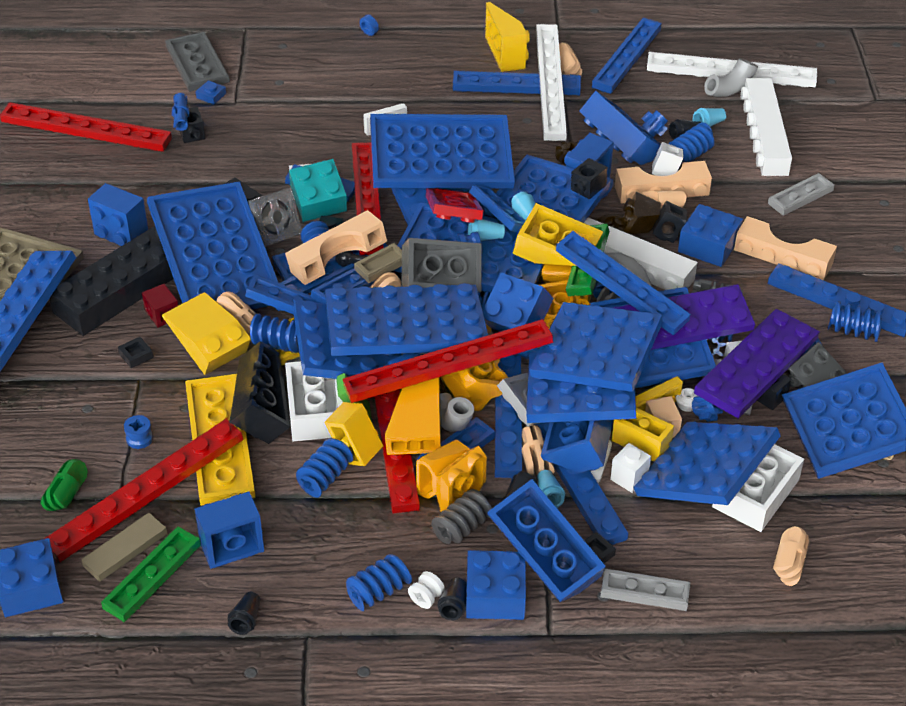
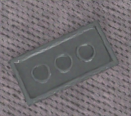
M205 32L165 40L166 48L189 92L198 90L207 81L219 85L230 82L229 75Z

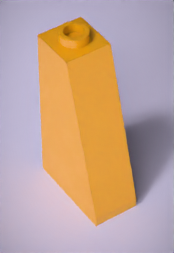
M440 377L402 388L385 433L387 455L430 453L441 447Z

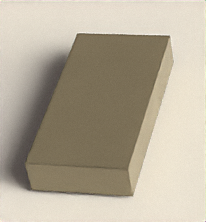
M392 243L354 263V270L368 283H371L382 274L402 266V249L395 243Z

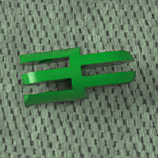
M71 459L61 466L41 498V505L44 509L56 511L69 506L88 474L87 467L83 461Z

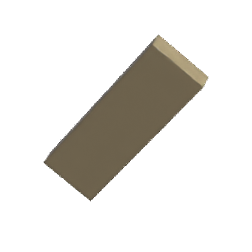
M147 513L81 559L82 566L100 582L167 535V529L154 516Z

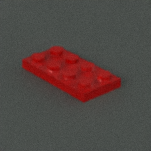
M426 188V199L433 214H437V218L451 219V216L461 217V221L474 223L475 219L482 220L483 209L477 199L469 192Z

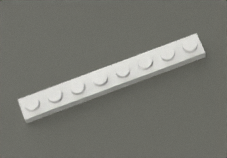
M537 24L536 39L544 140L566 141L567 132L557 25Z
M649 52L647 71L674 73L676 75H695L697 77H709L713 74L724 76L733 70L738 60ZM752 62L758 66L752 78H772L773 83L780 85L816 87L817 68Z

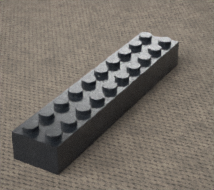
M234 177L225 184L239 182L240 180ZM240 181L250 209L259 200H266V197ZM152 227L60 283L49 298L52 312L79 334L85 336L143 299L142 292L173 280L174 278L156 227Z

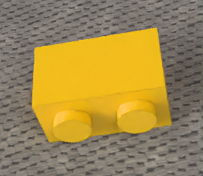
M343 402L324 422L332 438L342 441L351 450L353 461L351 463L348 462L349 465L366 466L383 447L378 432L374 428L363 404Z
M636 407V419L614 420L612 441L623 447L630 443L649 454L651 461L655 462L669 448V443L673 438L674 425Z

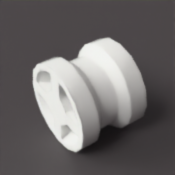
M426 571L419 576L418 583H413L409 587L408 593L417 605L428 609L434 604V598L440 597L443 594L445 587L436 575Z

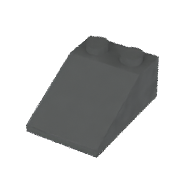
M408 238L402 245L401 287L419 285L422 288L433 287L436 284L460 285L467 283L476 285L478 293L481 292V243Z

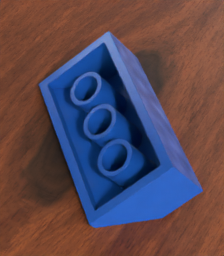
M595 91L579 111L585 116L583 121L592 128L597 127L596 133L599 136L614 142L613 148L616 151L621 150L623 152L621 156L629 163L635 161L640 165H644L654 161L661 144L619 106Z
M613 420L549 422L541 452L542 459L578 473L588 470L593 471L604 466Z
M533 479L487 512L489 517L559 602L581 593L602 576L606 566Z

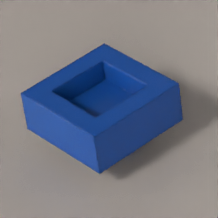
M207 81L196 91V98L214 105L226 94V87Z

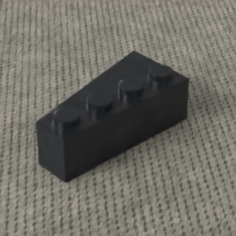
M260 341L239 359L229 423L251 434L254 438L270 444L289 429L291 425L280 354L277 350Z

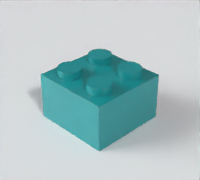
M334 159L289 170L290 187L302 222L347 211V195Z

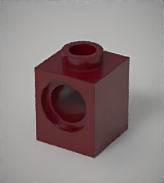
M165 284L142 292L146 313L157 328L166 325L167 323L162 315L178 306L176 298Z

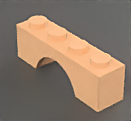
M705 161L685 162L678 172L669 176L651 175L639 167L616 169L615 189L621 204L625 203L628 198L632 199L636 192L641 193L645 191H683L687 197L708 196L712 177Z
M367 210L286 252L285 255L290 272L306 285L325 275L327 262L337 254L351 250L368 252L387 242L383 222Z
M748 216L737 231L734 246L735 251L776 265L780 263L821 280L825 279L832 267L837 249L836 245L815 238L802 244L784 242L772 234L769 223Z

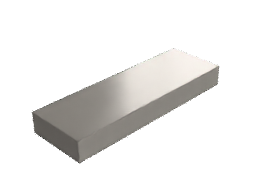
M818 173L769 197L768 204L784 216L832 192L834 184Z
M605 569L600 597L687 611L690 582Z

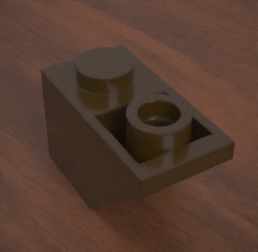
M638 192L634 194L632 199L628 198L623 207V211H625L622 218V223H624L623 232L627 234L649 233L660 216L661 203Z

